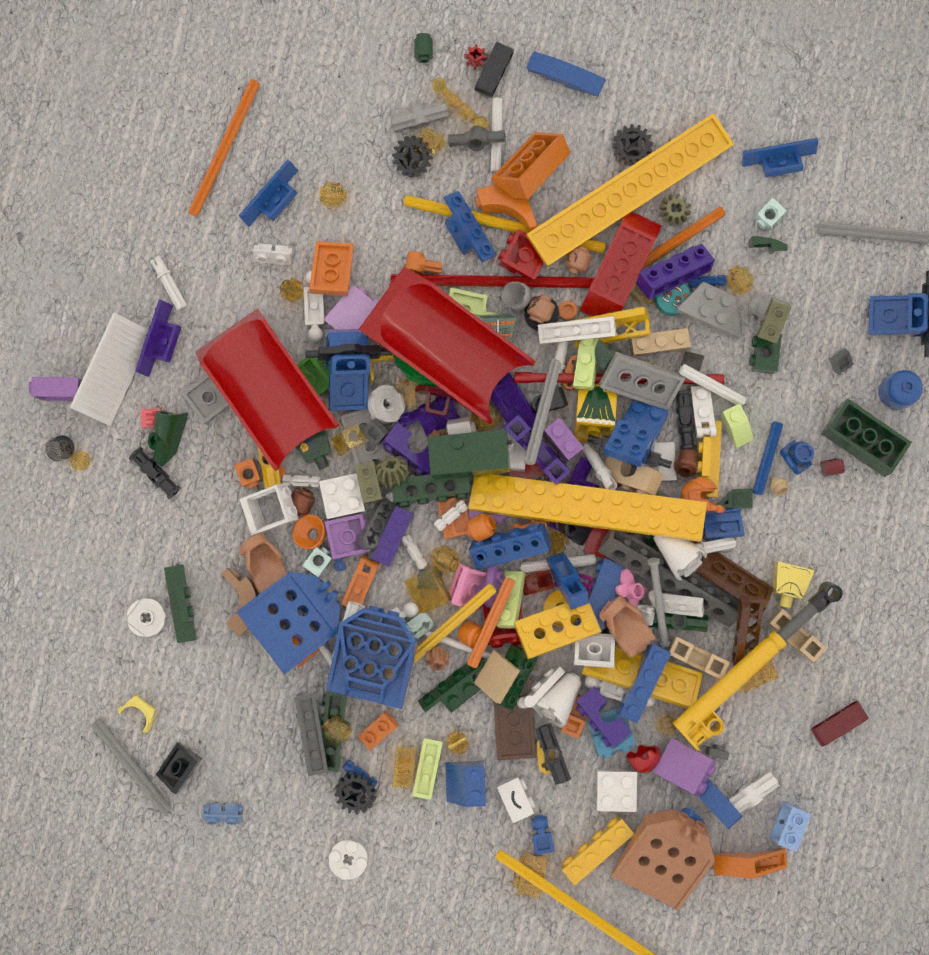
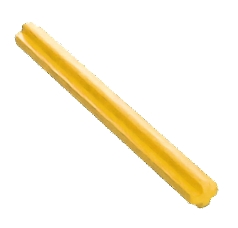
M490 583L487 584L417 646L413 663L419 661L426 652H429L496 593L495 587Z

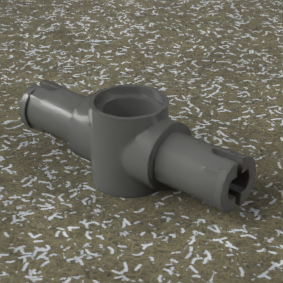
M477 125L471 127L470 131H466L463 134L448 135L450 147L466 145V147L473 151H481L489 143L506 142L505 130L488 131L482 126Z

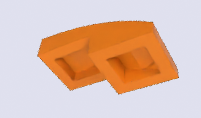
M575 700L567 723L560 731L578 739L587 716H581L576 709L578 705Z

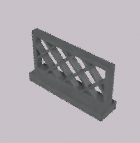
M315 693L308 695L298 694L294 699L307 774L312 776L327 773L328 768Z

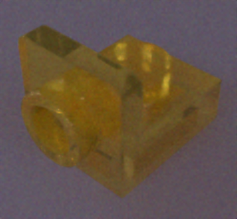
M410 380L398 381L399 384H395V390H407V392H403L404 403H408L409 408L417 407L414 382L410 383Z

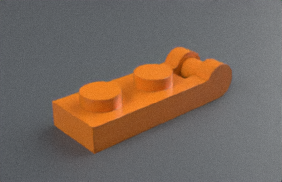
M362 555L342 600V605L347 607L349 601L363 604L380 566V562L369 560L367 556ZM364 566L371 568L369 574L362 571Z

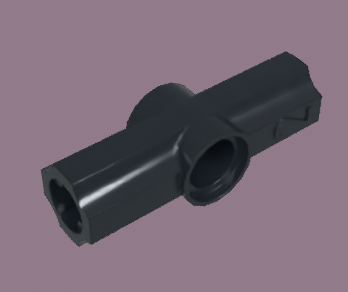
M549 723L535 728L555 785L571 780L552 724ZM549 750H558L559 754L557 758H549Z

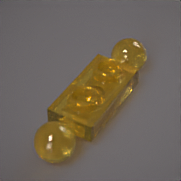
M436 78L432 82L433 90L436 93H442L446 97L445 102L452 108L455 105L460 110L458 114L465 120L471 119L474 126L484 129L488 127L487 118L478 116L453 91L448 89L447 83L443 78Z

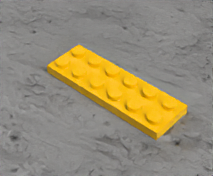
M615 644L614 668L583 666L581 674L630 689L638 674L643 653H637L636 656L630 658L619 645ZM667 661L650 697L688 709L697 700L703 673Z

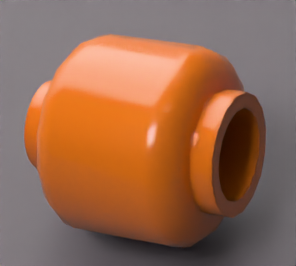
M481 513L468 521L467 534L478 542L490 538L495 533L496 522L491 515Z
M471 620L464 622L458 629V640L473 649L483 626Z

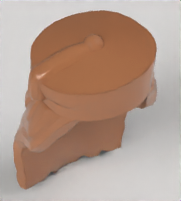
M264 532L250 537L239 548L241 556L245 555L247 570L259 594L287 574L280 551L268 541Z
M622 595L607 601V604L599 614L603 622L607 621L609 631L620 648L630 658L647 649V645L651 643L650 641L656 638L645 622L641 611L633 604L626 602Z

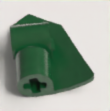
M156 411L154 421L155 432L149 434L148 445L150 449L154 450L153 459L161 467L170 461L177 452L187 421V412L173 414L167 411Z

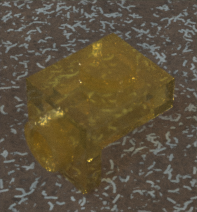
M425 126L418 136L423 138V142L429 143L427 149H432L430 153L433 155L436 154L437 150L441 151L446 142L443 132L438 134Z

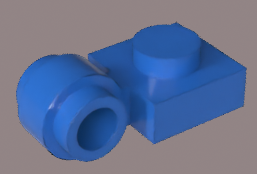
M535 816V818H532L533 830L538 832L532 834L535 855L554 852L551 831L544 832L546 828H549L547 816Z

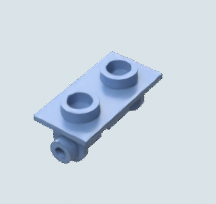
M208 803L203 807V813L206 814H202V818L207 824L226 822L230 825H236L238 822H243L242 816L239 815L243 814V806L239 804H225V811H222V804Z

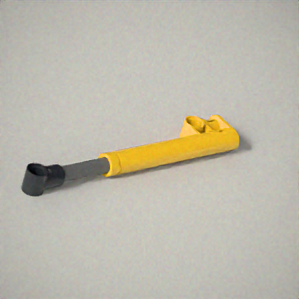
M829 581L821 583L818 591L808 600L809 603L780 630L777 632L772 631L767 638L763 639L672 723L697 751L700 750L699 746L706 739L719 735L724 730L723 721L714 711L775 657L780 650L787 646L786 641L817 612L821 613L832 602H838L843 595L841 587ZM833 588L832 593L828 596L829 590ZM715 721V725L710 727V724Z

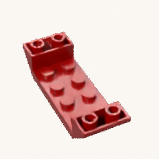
M634 212L624 216L579 312L593 317L622 311L662 225Z

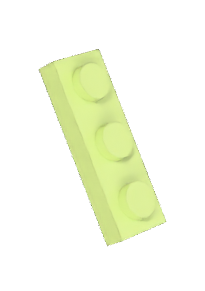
M601 337L580 340L573 383L575 389H594Z
M505 571L504 576L515 580V585L496 626L498 628H515L514 622L519 619L525 573L523 571Z
M424 738L412 796L431 800L443 741Z

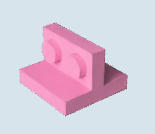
M459 563L447 600L457 606L462 607L475 596L476 588L486 583L487 573Z

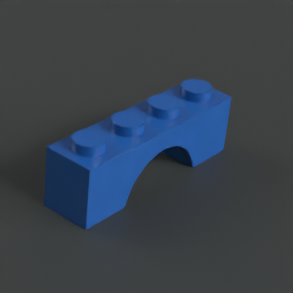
M653 643L647 646L641 659L638 674L631 688L624 694L616 711L620 716L636 724L638 723L671 652Z

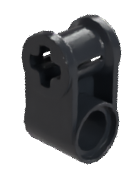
M562 387L555 388L549 411L558 410L569 405ZM541 395L536 396L530 404L535 414L538 409L535 405L537 401L540 402Z
M555 522V528L581 546L584 545L592 531L587 526Z

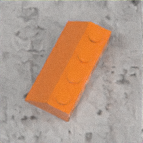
M534 132L492 176V181L513 198L529 199L571 153L563 134Z

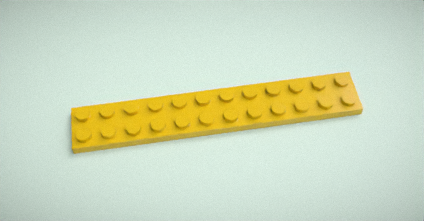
M713 113L527 233L526 236L548 267L731 148L734 143Z
M482 474L474 475L468 509L475 512L702 542L707 502L563 483L556 485L554 482Z

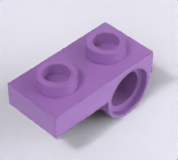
M497 565L488 567L486 583L479 585L475 591L476 595L489 583L495 587L496 593L483 603L487 607H492L505 578L504 572Z

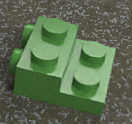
M304 358L297 366L319 397L322 394H326L329 391V371L326 369V361H318L317 358Z

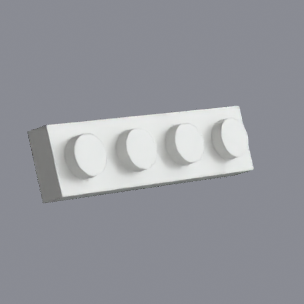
M615 316L538 325L540 344L617 336Z

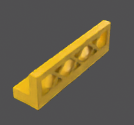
M645 307L577 319L585 320L615 316L616 330L619 326L628 328L622 335L616 333L617 336L601 338L600 344L651 335L649 313ZM645 322V330L636 331L634 329L638 323ZM575 340V347L577 349L579 348L580 340Z

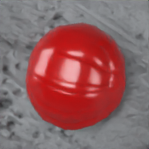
M639 745L637 753L630 751L627 753L626 758L636 772L646 774L651 772L659 763L660 748L655 745Z

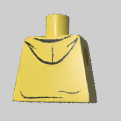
M779 561L774 563L773 593L782 595L779 606L791 609L793 598L803 599L814 570Z

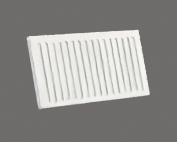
M113 313L70 408L101 421L107 426H111L135 374L137 362L148 333L147 329L117 313Z

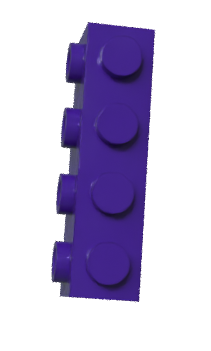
M703 244L691 246L680 254L676 253L665 261L661 260L650 268L642 269L639 272L636 284L648 300H651L710 272L715 259Z

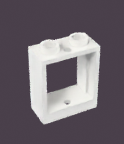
M287 483L274 485L240 499L251 536L261 532L265 533L299 520ZM277 493L285 519L266 525L258 499Z

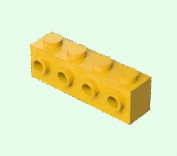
M620 816L612 818L606 824V828L602 831L598 830L592 836V840L588 843H583L578 847V852L573 856L569 855L563 860L561 869L574 885L634 835V832Z

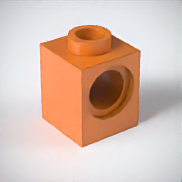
M250 458L234 465L243 487L251 489L259 486L258 482L263 481L255 459ZM252 469L254 476L247 480L244 474L247 470Z

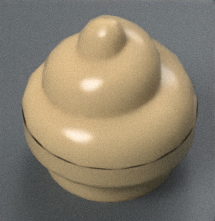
M773 476L770 483V491L776 496H782L789 491V483L784 478Z

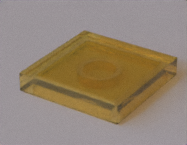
M436 565L404 581L414 603L418 606L419 614L427 613L452 601V597Z

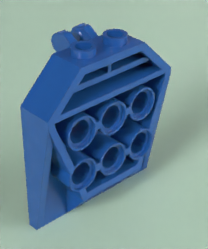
M289 572L236 612L284 675L338 633L340 606L335 596L339 593L337 590L329 593L327 590L331 585L329 580L324 583L323 580L314 575ZM285 594H291L293 601H289ZM268 607L274 608L275 614H270ZM297 609H302L305 616H300ZM279 623H285L287 630H283ZM310 624L315 625L316 632H313L310 629ZM292 637L298 639V646L292 643Z
M370 606L369 609L363 608L340 622L326 690L402 709L418 646V640L405 618L399 617L400 613L388 610V614H386L384 609ZM358 635L361 638V644L356 647L353 644V639ZM375 640L380 642V649L378 651L372 649V643ZM393 645L399 647V653L396 656H393L390 652ZM350 659H354L356 662V666L352 670L347 666ZM369 663L375 667L372 674H368L366 671ZM387 668H391L394 672L391 679L385 677Z

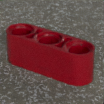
M854 701L816 724L810 730L820 746L823 747L868 720L869 717L859 701Z

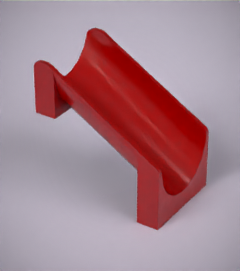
M405 266L358 329L371 340L420 372L455 398V401L489 425L493 422L489 414V401L497 383L508 372L517 367L534 366L536 363L529 355L492 329L435 284Z
M258 308L195 351L201 366L275 471L280 468L281 462L305 439L325 429L340 426L277 338Z

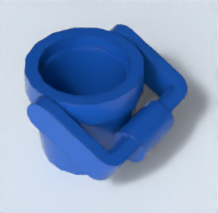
M793 440L780 450L784 461L796 475L801 474L813 465L811 461L814 456V449L806 442H796Z

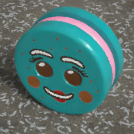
M683 284L655 297V306L659 312L666 316L680 315V313L675 312V308L681 305L685 298L691 294L688 286Z

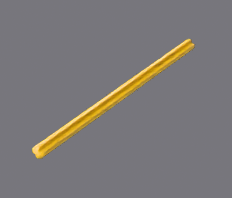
M406 195L403 203L405 206L449 217L452 215L447 204ZM471 210L479 224L516 232L520 229L526 234L529 233L521 222ZM589 239L580 246L590 251L604 253L606 243Z
M500 849L496 853V860L636 955H656Z

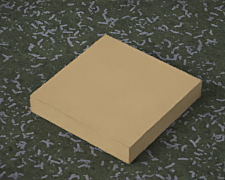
M493 650L474 683L493 701L501 704L520 670L498 651Z

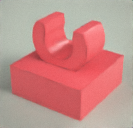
M141 409V428H154L156 411H162V409Z

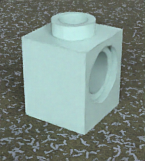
M772 198L754 219L761 229L768 231L787 210ZM765 212L771 213L773 215V219H767L765 217Z
M323 546L321 549L315 547L303 564V567L317 577H321L332 561L331 552ZM318 555L324 558V563L321 566H317L314 563V559Z

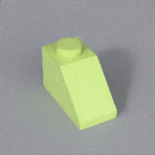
M741 404L719 414L736 448L754 440L749 420Z

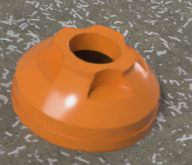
M315 515L302 516L293 527L292 536L294 542L299 547L307 550L319 547L326 538L324 522ZM313 529H317V538L311 540L309 537L310 532Z

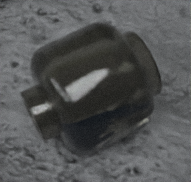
M60 435L51 438L46 443L45 451L51 460L60 462L69 459L74 454L75 446L71 438Z

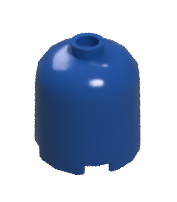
M901 370L887 375L878 388L880 401L891 410H902L910 407L920 399L923 393V384L920 377L908 370Z

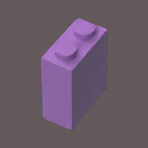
M560 417L544 429L543 436L565 464L584 449Z
M671 738L653 773L690 794L699 797L707 788L706 782L709 776L712 777L716 771V762Z

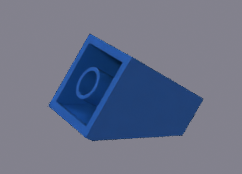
M484 761L445 762L447 802L464 807L486 806Z

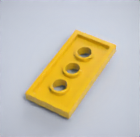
M567 603L514 622L528 660L601 633L590 603L572 610ZM572 616L579 617L580 625H573L570 622V618ZM560 623L563 630L555 632L552 624ZM541 629L545 637L543 639L536 638L534 631Z

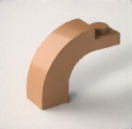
M226 568L221 573L235 587L239 594L240 604L238 610L258 596L255 585L248 576L240 580L241 575L234 568L232 570ZM237 613L226 622L239 637L249 630Z

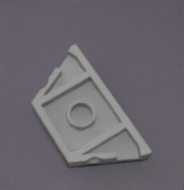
M702 282L685 298L681 305L675 308L677 313L736 339L741 338L736 296Z

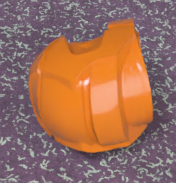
M697 477L688 481L681 490L682 495H680L681 499L707 502L706 512H725L724 506L716 505L712 501L707 500V494L713 493L718 489L710 479Z

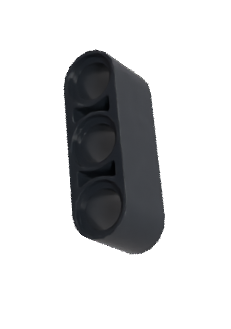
M498 41L495 43L477 80L474 91L489 98L493 97L513 56V48Z

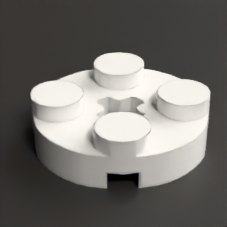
M382 385L368 394V409L373 420L376 418L380 423L390 424L397 421L401 414H403L405 402L400 392L397 393L394 387ZM384 400L386 403H389L387 409L383 405Z
M148 598L137 600L128 609V626L134 634L150 637L158 634L164 628L167 613L162 604L157 600ZM143 613H144V614H148V613L151 614V615H150V618H151V621H150V622H149V621L143 622V619H144V617L142 616Z
M351 839L341 840L334 845L329 854V866L332 872L342 880L359 877L367 866V851L358 841L356 842ZM344 855L353 856L352 864L344 863Z

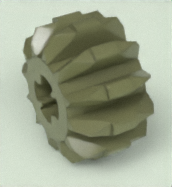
M670 194L668 199L664 198L662 200L663 204L659 206L662 212H660L659 216H665L664 223L669 220L671 221L670 226H673L676 221V224L681 226L682 221L687 222V216L691 214V211L688 210L691 204H685L686 197L681 200L680 194H677L676 198ZM675 208H678V209H679V210L676 211V212H672V209H675Z
M394 454L390 458L385 456V460H379V464L376 465V475L379 482H382L384 486L388 484L391 488L395 484L400 486V482H406V477L409 476L408 464L401 456L395 457Z

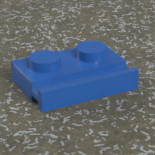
M725 509L724 513L706 512L704 521L705 540L743 537L745 533L740 513L741 509Z

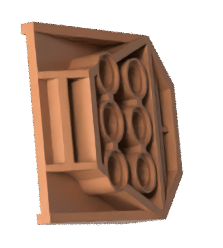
M674 809L645 815L612 870L611 877L679 911L715 862L707 826L701 821L689 818L684 812H678Z

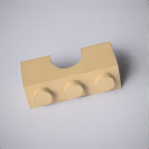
M688 328L655 332L648 336L629 339L631 357L633 358L650 356L651 354L669 351V353L687 351L691 347Z
M608 456L605 461V466L611 470V476L621 488L629 491L635 490L636 493L656 496L663 474L655 469L642 466L637 467L636 472L630 476L632 465Z
M777 609L766 624L777 632L793 617L784 609ZM802 628L787 640L805 659L813 663L827 649L813 635L808 634Z
M676 636L673 637L671 645L667 649L671 652L670 656L718 679L724 676L730 663Z

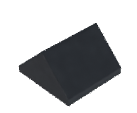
M177 742L156 775L172 793L177 794L183 789L203 758Z

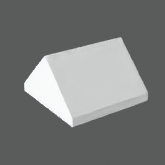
M596 634L575 642L574 665L614 668V636L611 634Z

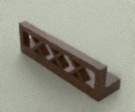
M740 596L732 654L733 667L745 657V650L749 649L751 651L759 643L764 596ZM750 603H759L757 608L752 611L750 610ZM753 617L756 623L749 627V619ZM751 633L754 638L747 643V635Z

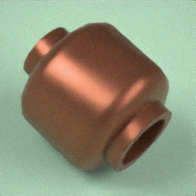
M681 449L678 451L674 460L675 472L682 477L695 475L698 471V461H700L699 454L692 449Z
M304 487L294 489L291 493L298 517L300 515H308L315 503L314 493Z

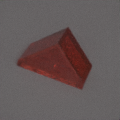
M550 570L525 576L524 596L554 589Z

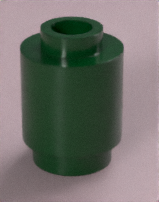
M419 33L414 39V58L419 63H428L429 60L433 59V39L428 33Z

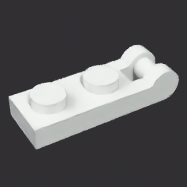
M693 386L690 388L696 438H703L705 435L715 437L717 433L711 391L702 386ZM702 424H708V428H702Z
M651 590L649 592L650 606L654 607L656 612L654 590ZM662 593L665 613L703 617V598Z
M560 666L548 668L543 674V679L536 681L531 686L532 690L528 695L517 700L518 707L521 709L533 707L565 671Z

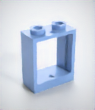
M783 801L769 837L778 845L797 852L811 814L800 807Z

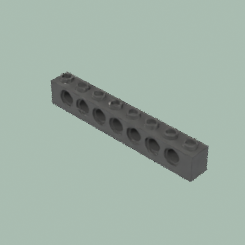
M609 530L603 536L598 549L599 553L651 583L652 575L648 559L659 558L660 564L658 568L661 588L672 595L703 598L704 613L729 628L737 621L739 600L732 594L694 572L688 577L682 575L680 576L682 580H677L662 553L624 531Z

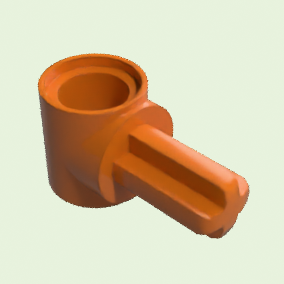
M408 252L405 267L416 274H422L423 271L438 274L442 272L443 264L441 262L425 260V255L420 252Z

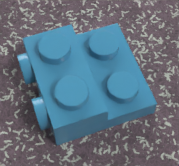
M618 707L599 713L600 718L605 722H613L620 717L631 730L628 720L616 712ZM589 726L598 756L602 755L603 758L614 755L613 751L621 749V752H626L633 749L632 745H635L632 734L614 750L610 746L607 748L600 739L603 736L599 731L594 732Z

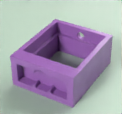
M32 377L28 389L32 397L41 401H73L82 379L78 377Z

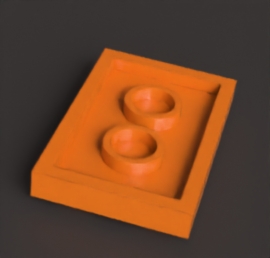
M316 241L309 288L310 293L348 296L354 252L353 243Z

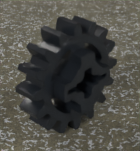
M631 124L629 129L623 126V132L618 130L617 136L613 138V141L616 142L612 144V148L616 149L614 156L619 155V162L625 160L624 165H627L628 162L634 165L652 153V149L649 148L654 144L652 141H649L652 135H646L647 129L640 130L641 125L634 128V125ZM642 140L645 143V150L643 149L644 147L641 145ZM620 141H622V144L624 145L623 150L620 147ZM637 141L636 146H632L629 148L630 144L632 145Z
M405 136L404 141L398 140L400 146H394L397 152L392 154L393 157H396L393 164H398L396 170H403L402 175H408L409 177H420L421 172L427 173L425 167H431L428 161L433 159L432 156H429L432 149H427L429 143L423 142L422 137L417 138L416 136Z
M353 771L351 776L349 773H346L344 778L341 777L335 786V789L338 791L335 792L334 796L339 797L336 803L343 804L342 810L348 808L349 814L352 810H355V814L358 815L360 810L365 813L368 808L370 809L373 806L372 802H375L377 798L374 796L377 789H372L375 783L369 782L370 776L364 778L363 772L358 776L356 771Z

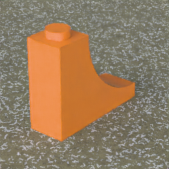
M496 184L476 189L477 197L474 199L477 209L481 208L482 213L510 215L519 220L528 232L537 227L528 199L513 198Z
M786 848L757 852H722L714 855L715 862L713 863L715 875L754 879L786 869Z

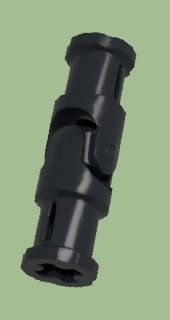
M687 390L678 391L676 395L677 429L681 439L680 450L697 448V445L694 444L693 436L695 425L694 418L691 415L693 412V407L690 404L691 391ZM691 422H692V426H691V427L682 428V427L680 426V425H685V426H686V425H688V424H691Z
M142 447L136 449L129 456V460H133L140 467V471L147 474L148 479L167 494L168 499H171L180 491L181 487L177 486L169 478L170 476L157 465L153 458L150 459L143 452Z

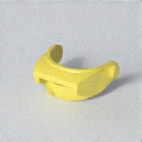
M136 695L124 706H120L117 711L121 714L126 707L130 706L140 709L146 717V727L142 732L148 733L154 721L156 708H153L148 702L142 700L139 695Z

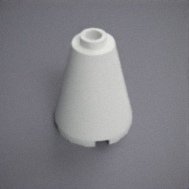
M661 536L654 537L655 543L677 580H682L680 577L682 575L688 577L703 563L700 559L703 556L707 557V553L689 540Z
M573 672L570 674L565 673L532 707L540 717L543 718L545 716L548 718V722L552 725L563 728L567 723L582 685L580 677Z

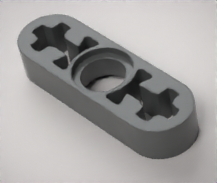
M382 500L375 504L359 536V545L362 549L369 550L378 545L394 510L391 501ZM374 520H377L380 524L378 530L373 526ZM367 537H370V538H369V542H371V544H367V543H368V540L366 539Z

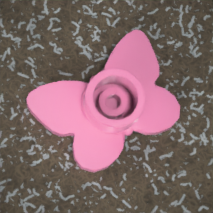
M623 569L620 575L621 584L616 586L615 591L618 596L626 597L627 602L637 607L639 600L645 597L648 590L640 583H635L634 576L630 570Z

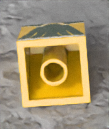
M594 384V389H578L573 435L579 442L591 443L587 442L589 434L597 437L603 435L611 436L615 428L617 393L600 388L599 384Z

